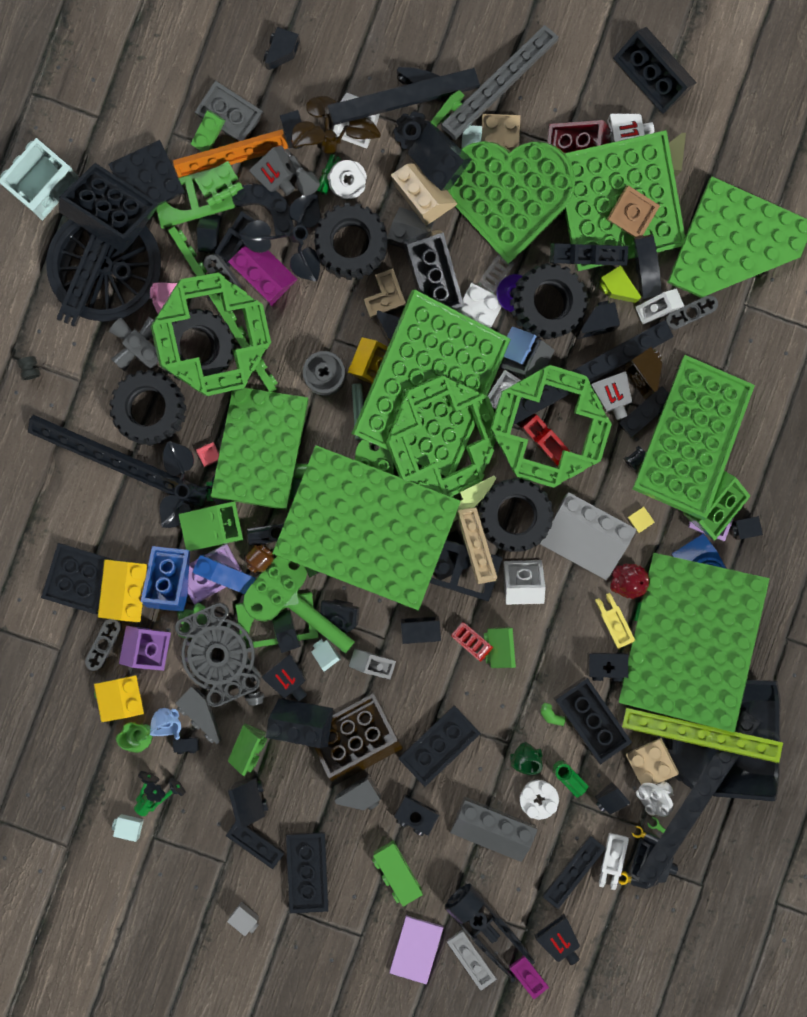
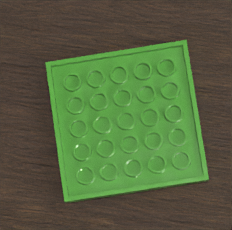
M667 130L565 153L573 166L575 174L574 193L569 204L564 209L571 244L628 246V259L635 258V237L607 220L623 190L629 185L660 205L643 236L654 235L657 252L682 247L685 240V232ZM575 264L576 271L602 266Z

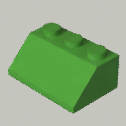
M724 471L707 519L702 520L685 512L683 514L690 522L715 541L750 498V494L735 476Z

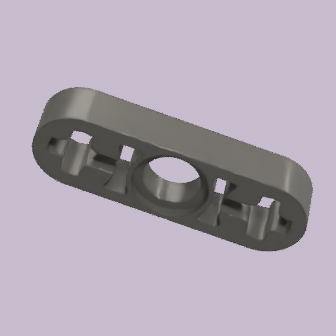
M213 254L206 257L204 266L209 274L219 271L218 269L223 268V271L218 273L221 275L227 274L230 278V283L237 285L245 291L221 256ZM212 260H217L216 266L212 267L210 265Z
M705 296L670 313L665 320L670 330H677L713 313L718 307V301L714 296ZM706 300L713 303L711 309L709 307L703 310L700 309L701 306L706 304ZM688 308L696 310L695 318L687 316L686 311ZM679 312H682L683 319L677 322V326L674 323L671 324L672 316L676 319L681 316Z
M108 619L104 622L86 657L85 664L88 669L93 671L99 670L105 664L122 629V624L119 620ZM114 622L117 630H112L109 636L103 635V633L108 634L110 630L108 624ZM101 639H106L109 643L106 650H102L99 647ZM96 650L99 653H104V656L99 655L97 659L99 665L92 666L93 662L90 660L91 658H96L98 654L94 651Z

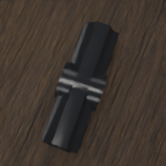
M284 524L247 529L249 545L277 542L278 539L273 537L272 532L275 528L282 530Z

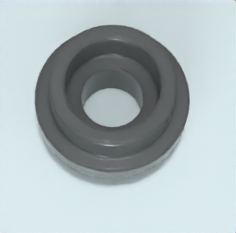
M255 690L245 696V700L248 701V705L261 704L264 693Z

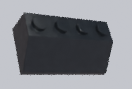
M647 27L636 31L613 57L662 114L685 96L697 83Z

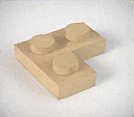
M390 269L376 274L375 277L381 293L364 299L370 318L377 316L378 310L386 313L406 306L394 270Z

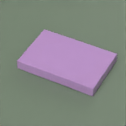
M224 544L205 555L242 571L228 544ZM198 559L189 564L188 594L194 605L226 588L223 585L192 573Z
M406 915L390 968V974L427 984L443 926Z

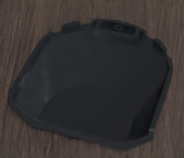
M747 679L738 719L742 712L745 711L761 721L753 736L780 742L781 699L778 681ZM661 714V716H665V717H670V718H674V719H679V720L687 721V720H684V719H680V718H676V717H672V716H668V715ZM658 736V739L662 738L679 771V774L674 777L692 790L718 749ZM740 755L713 796L776 801L780 780V762L775 763Z

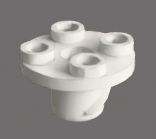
M665 781L658 784L643 783L636 791L637 797L645 806V811L649 815L665 817L673 811V803L670 797L674 796L673 788L669 783Z

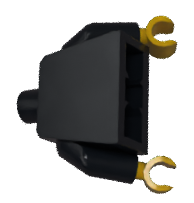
M635 826L641 830L640 835L632 833V835L636 838L642 837L644 841L640 840L630 874L628 875L626 871H622L621 875L626 876V879H618V882L621 885L631 883L632 886L648 889L653 886L636 874L660 838L649 832H643L640 826ZM674 857L655 886L658 883H665L669 874L675 875L677 873L678 865L673 863Z

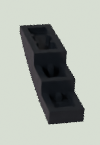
M551 243L550 263L627 266L628 246Z

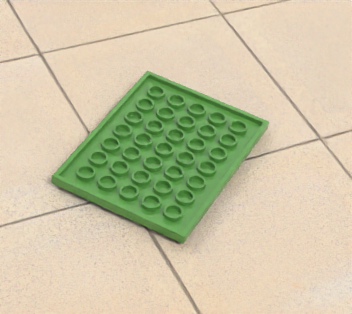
M412 290L351 434L389 451L386 441L406 391L440 375L487 396L511 339L417 290ZM446 395L417 408L416 410L423 427L406 435L416 463L420 466H426L435 462L440 475L444 477L456 471L476 423L470 405L455 412L452 410Z
M316 445L272 554L419 611L461 501Z
M653 553L648 574L650 579L649 587L643 596L634 634L635 640L632 643L628 660V678H624L619 703L735 732L770 578Z

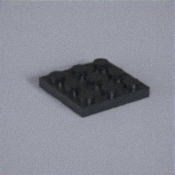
M160 140L108 163L115 176L159 205L185 194Z
M57 543L41 598L92 614H98L104 560L114 559Z

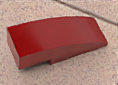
M537 414L527 417L519 425L524 433L557 467L563 450L570 452Z

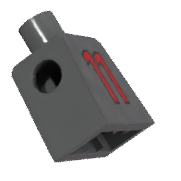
M282 146L273 147L249 170L271 192L281 188L287 196L295 190L289 180L296 175V171Z

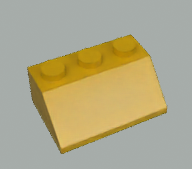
M104 560L98 609L99 618L132 622L141 621L143 604L141 597L146 578L147 564Z

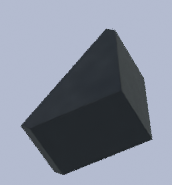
M208 215L200 218L197 226L198 252L215 253L217 250L221 215Z

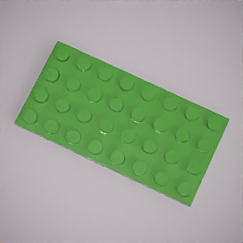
M684 355L632 490L699 519H707L755 385Z

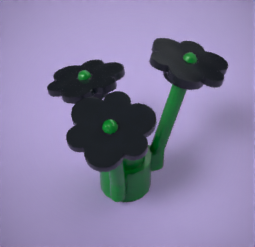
M140 771L138 777L142 779L141 781L144 784L136 798L137 804L134 806V810L138 815L145 817L150 811L153 812L171 794L183 796L186 791L179 781L171 777L169 781L171 790L165 794L161 790V786L157 784L160 780L157 776L150 772Z

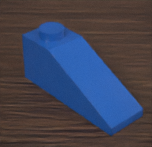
M205 555L199 556L192 572L243 594H246L248 588L256 579Z

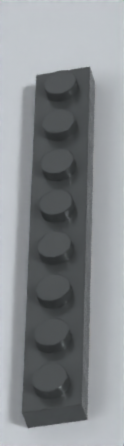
M544 25L442 123L441 128L456 140L558 41L559 36Z

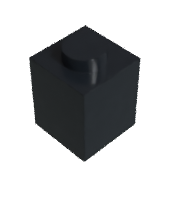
M759 516L733 521L730 527L731 534L736 540L763 535Z

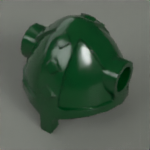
M524 742L518 746L513 754H510L511 766L516 771L527 775H535L542 771L541 749H536L531 744Z

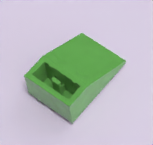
M235 502L179 514L186 550L194 551L243 540Z
M246 723L243 725L228 759V762L243 776L247 772L251 773L254 767H256L260 758L257 754L262 751L267 742V738H265L266 732Z

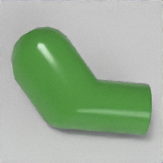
M544 703L540 709L544 720L550 724L564 726L565 716L555 715L552 705Z

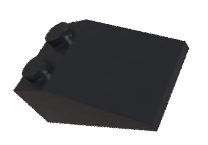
M431 122L428 123L408 151V154L425 176L441 191L450 190L472 161L471 157Z
M257 776L237 781L228 790L238 830L264 818L269 810L267 799H263L262 795L264 791L262 780H258Z

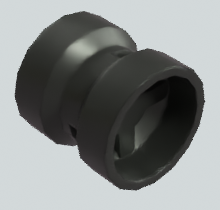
M35 356L17 360L18 367L22 370L20 374L22 380H31L41 376L40 370L36 368L37 360Z

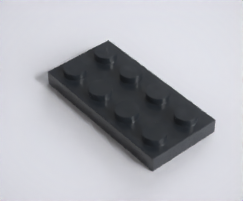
M453 705L398 759L426 787L481 733Z
M325 832L286 834L290 914L329 912Z

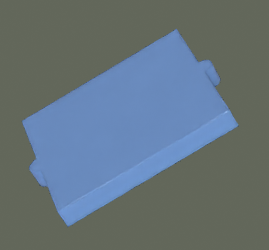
M512 326L507 335L511 340L504 357L523 365L528 353L531 351L536 335Z

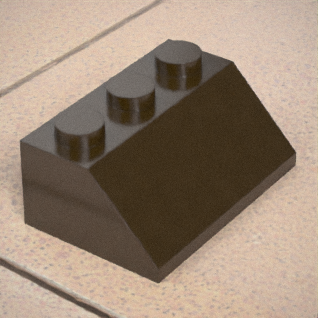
M652 347L631 360L623 368L644 399L658 390L662 369V357Z

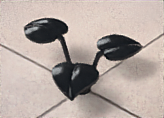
M317 194L302 196L291 204L289 216L292 220L297 221V226L289 232L270 236V226L264 221L255 220L250 222L239 233L242 243L248 249L257 253L268 251L271 248L270 240L289 237L292 242L299 244L298 253L292 255L290 259L291 271L299 278L313 282L318 280L320 261L316 251L311 247L301 250L304 244L303 240L308 236L306 228L315 226L320 219Z
M169 441L163 452L164 467L171 476H177L180 473L182 475L181 479H179L180 484L175 487V495L166 496L160 503L159 511L162 528H172L181 525L179 514L191 511V506L184 502L185 498L191 496L193 492L212 489L215 478L214 475L212 477V485L194 488L191 482L184 481L185 471L193 467L194 455L186 446ZM212 498L219 505L234 502Z

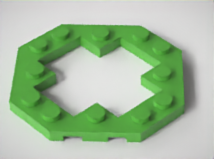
M220 273L179 280L151 325L159 365L204 396L244 388L248 378L256 369L263 353L271 343L263 304L251 298L237 285L230 283ZM220 293L224 312L243 309L251 347L233 350L237 370L203 377L199 357L180 361L172 322L190 319L186 299Z
M548 365L501 391L490 429L516 477L554 488L563 481L574 477L601 461L612 424L606 416L596 393H594L587 376ZM544 385L578 394L579 397L574 413L592 419L581 455L563 450L558 469L523 459L528 439L510 434L520 399L525 398L540 402Z
M441 375L407 390L386 441L399 477L449 497L482 482L485 467L490 462L496 438L490 429L495 413L489 396L476 392ZM447 395L451 408L455 412L470 405L482 439L466 446L471 465L441 478L435 462L418 468L406 435L423 427L416 410L417 408Z

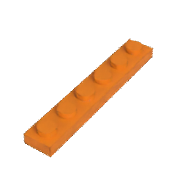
M283 129L179 158L173 160V164L178 177L181 178L218 167L227 161L232 165L264 156L273 147L282 146L285 150L288 149Z

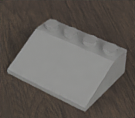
M568 492L552 519L553 524L548 531V535L541 541L540 545L607 580L627 549L637 529Z

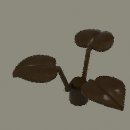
M317 96L307 102L306 110L313 117H325V133L320 126H315L312 122H300L293 128L292 143L294 148L321 143L322 151L332 154L336 152L337 144L341 143L345 132L347 136L353 139L380 138L381 133L373 121L364 117L349 121V125H345L339 137H337L334 131L329 130L328 115H330L328 105L337 102L328 96Z

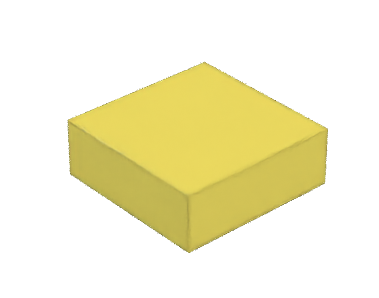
M645 507L627 517L633 527L637 529V533L642 532L655 523Z

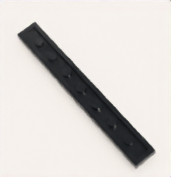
M475 68L330 104L328 105V111L334 126L450 96L459 90L465 92L480 87Z

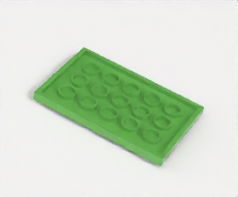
M249 388L232 390L211 493L212 498L288 510L309 401L307 397Z

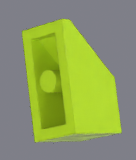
M621 265L599 280L600 290L604 295L607 294L609 298L633 303L638 302L641 298Z

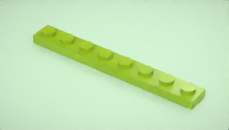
M626 708L622 725L623 728L775 763L780 762L783 742L730 732Z

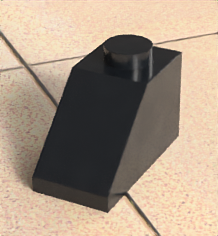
M291 610L280 612L272 620L281 653L301 647V642Z
M613 782L595 796L598 800L596 803L598 808L602 812L607 811L609 815L630 804V801Z

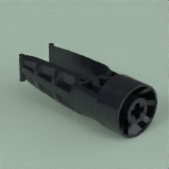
M469 883L462 886L448 899L444 909L468 934L473 942L510 977L512 982L515 979L510 969L479 935L482 932L491 943L498 941L501 935L490 924L492 921L531 964L535 963L532 955L529 954L514 932L472 884ZM483 905L490 911L487 916L481 908ZM468 920H469V923H470V925H471V927H472V932H471V931L469 930V928L464 924V923L467 922Z

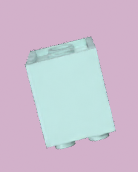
M36 138L34 141H30L25 148L26 150L13 160V165L8 170L3 171L0 175V184L43 221L59 203V197L79 177L69 165Z

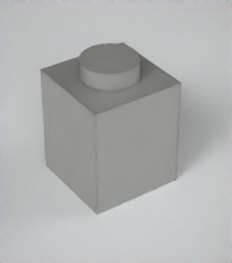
M241 902L230 915L227 922L246 936L248 932L252 934L258 927L257 921L259 916Z

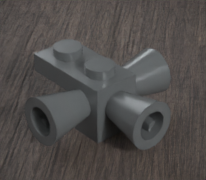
M148 317L140 332H137L135 329L132 331L123 318L118 319L111 326L109 332L124 340L122 344L126 347L111 358L123 371L127 370L134 356H137L151 370L159 362L156 348L148 341L153 337L151 325L154 320L151 317Z

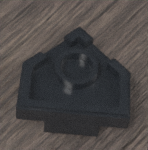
M323 599L321 601L320 614L346 634L358 625L360 607L353 606L352 602L338 599L333 601Z

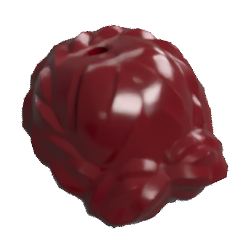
M624 564L615 566L613 569V579L610 586L612 592L631 599L646 593L650 579L643 567L636 564Z

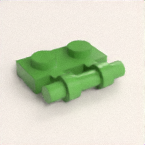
M228 161L195 179L204 197L212 194V197L206 200L209 206L216 203L218 205L222 203L223 199L230 195L234 196L238 194L237 191L243 189L240 181L234 185L232 184L238 178ZM223 187H228L227 189L217 193V191L222 189Z

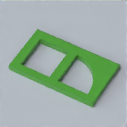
M212 169L179 178L181 185H186L192 210H178L171 207L167 202L159 205L157 213L162 229L235 208L232 195L225 198L218 205L216 203L212 206L199 207L193 182H195L196 178Z
M312 592L298 594L300 598L314 608ZM244 603L236 604L238 624L250 634L254 619L246 612ZM255 604L251 610L253 613L259 614L262 612V607L259 604ZM309 625L310 633L298 636L300 640L318 638V631ZM244 636L243 638L246 641L247 648H249V641L247 637ZM275 638L256 641L253 644L254 648L275 645L278 644V641Z

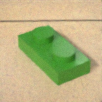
M460 90L451 95L432 119L431 123L436 127L441 125L452 112H455L462 105L460 101L465 95Z
M208 110L191 145L202 152L211 150L226 120Z

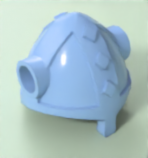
M160 708L156 711L151 720L150 735H174V738L178 740L181 730V722L178 719L179 712L176 709L170 710L168 708Z

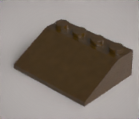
M374 693L332 716L328 747H314L328 778L334 785L403 749Z

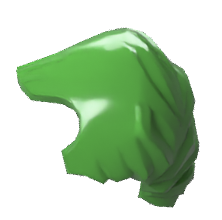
M126 723L123 725L122 731L116 736L118 746L123 750L133 753L142 752L152 743L150 726L147 724Z

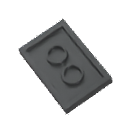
M217 81L214 82L195 111V114L202 119L206 112L210 110L226 120L221 131L238 142L249 137L264 114L262 110Z

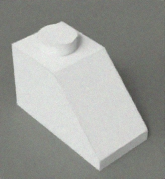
M674 289L663 292L635 308L642 324H646L684 307L678 290Z

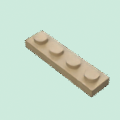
M477 508L458 510L457 517L477 584L496 581L497 575Z

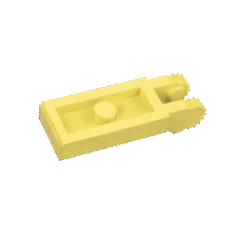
M608 593L606 594V599L612 609L606 611L603 602L599 598L595 602L616 648L619 649L634 642L635 639L619 606L616 605L612 595Z

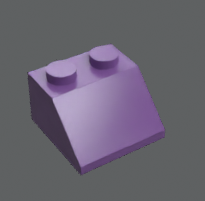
M126 625L119 664L132 668L164 671L171 633Z

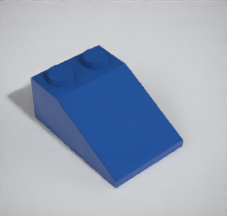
M152 546L141 602L147 608L184 612L188 594L189 550Z

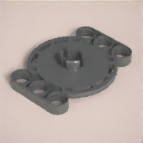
M221 602L184 617L175 625L176 632L180 636L186 637L182 646L184 669L197 685L210 690L207 695V702L212 707L221 706L253 692L260 685L259 676L255 673H250L255 660L253 641L240 624L226 619L229 614V608ZM217 606L225 609L223 617L216 616L215 608ZM199 614L206 615L208 619L206 624L201 625L198 623L197 617ZM181 622L189 624L190 630L188 632L180 630ZM234 625V626L238 627V628L242 631V633L240 634L237 630L233 629L231 626ZM244 636H246L249 641V648H247L246 641L243 638ZM186 645L189 646L187 651V657H185ZM214 648H221L224 651V660L212 658L211 655ZM248 652H251L250 664L247 663ZM187 662L189 663L192 673L187 666ZM196 675L200 680H202L205 683L198 681L194 676ZM248 677L256 679L255 687L247 686L246 679ZM230 685H236L239 688L237 695L229 693L228 688ZM214 692L221 695V701L218 703L211 700V694Z

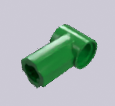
M557 761L553 765L554 775L576 798L586 792L589 786L568 763ZM561 767H567V772L564 775L558 774V770Z

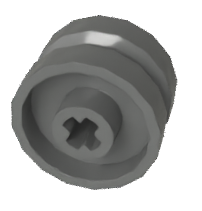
M319 351L312 354L306 360L303 367V378L313 393L320 396H331L343 387L346 380V371L342 360L336 354L329 351ZM324 371L328 372V376L324 375L322 377L321 374Z

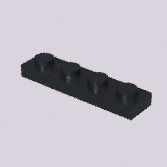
M589 835L542 895L543 898L559 909L606 847Z

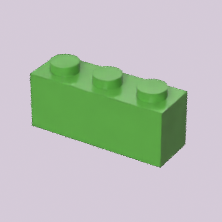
M394 840L374 851L372 861L377 869L381 868L384 873L382 878L387 886L391 885L394 891L392 895L397 903L400 902L402 906H405L423 895L421 886Z

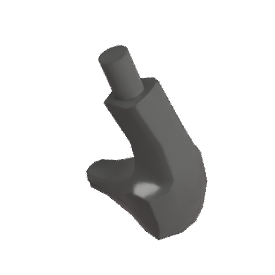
M285 149L296 171V188L303 196L313 194L320 186L318 178L312 171H305L297 157L292 156L290 151Z

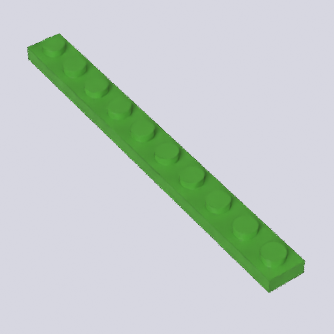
M175 226L169 229V233L196 276L205 275L204 273L207 272L202 262L197 263L194 257L197 254L192 246L187 247L184 241L187 238L182 230L177 231ZM221 294L209 295L242 348L251 347L250 343L248 344L244 338L247 334L243 327H238L234 322L237 318L233 311L224 312ZM261 359L255 370L269 392L277 391L275 385L278 383L272 374L268 376L265 371L268 367L263 359Z

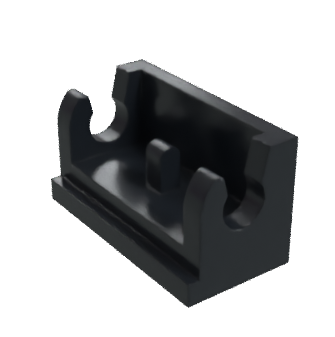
M439 616L401 619L402 644L441 641Z

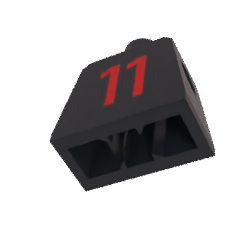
M292 653L261 677L283 698L292 693L299 702L307 695L300 686L307 679Z
M562 914L534 934L537 942L557 962L566 958L570 965H574L580 960L575 952L580 947V944L565 914Z

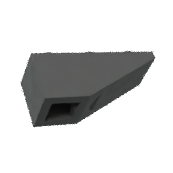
M195 685L192 686L175 703L178 706L177 710L183 716L187 715L192 719L191 724L198 730L201 728L206 733L204 736L208 741L218 744L222 738L211 706L207 702V697Z

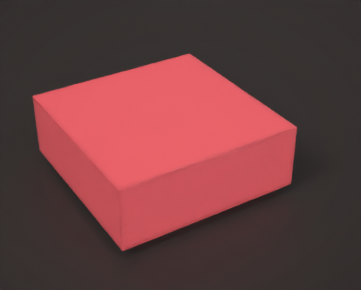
M214 442L196 450L204 467L218 462L219 451Z

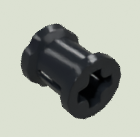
M637 446L630 456H625L623 459L635 471L637 466L643 462L646 452L640 446Z

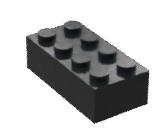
M436 229L403 240L417 291L452 309L464 306L444 232Z
M584 676L554 697L560 709L600 765L632 743L587 677Z

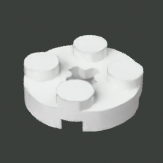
M351 160L339 161L331 168L327 176L332 192L342 199L356 198L365 189L367 175L364 168L358 162ZM345 175L352 177L350 179L351 184L344 183Z
M533 780L525 785L520 794V805L530 818L546 819L557 811L559 797L556 789L550 783L544 780ZM538 794L545 798L540 805L537 802L534 803V799L537 798L536 795Z

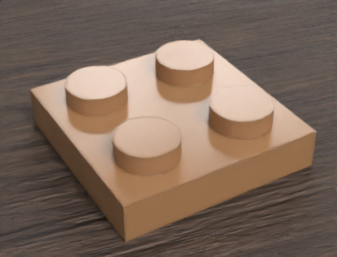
M628 185L623 190L607 220L635 238L641 237L660 205Z

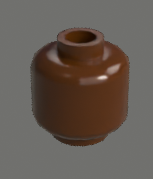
M264 544L255 545L245 557L248 563L247 568L254 573L257 571L264 572L274 561L273 552Z

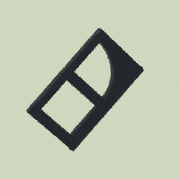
M446 539L443 549L458 553L450 583L431 577L430 584L489 602L495 581L484 583L483 593L457 586L466 556L469 557L466 545ZM490 553L497 575L503 559L501 556Z

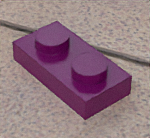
M524 955L509 966L510 970L533 999L549 988L545 980Z

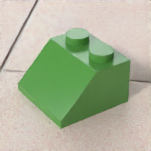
M487 628V633H484V640L493 648L485 657L486 664H490V668H516L513 628Z

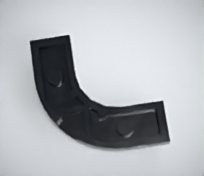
M261 184L242 185L243 189L237 191L238 194L232 196L235 207L248 205L265 207L273 217L275 235L287 233L294 228L293 220L289 216V205L277 191L271 192Z

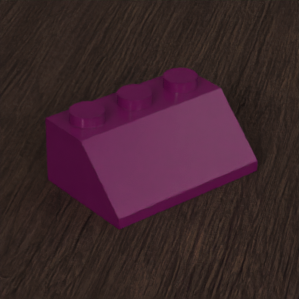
M245 246L228 261L230 266L270 306L298 280L269 250L257 253Z

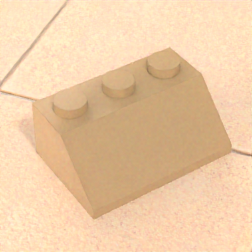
M406 164L391 174L395 187L425 226L457 205V202L447 190L441 191L436 187L417 164Z

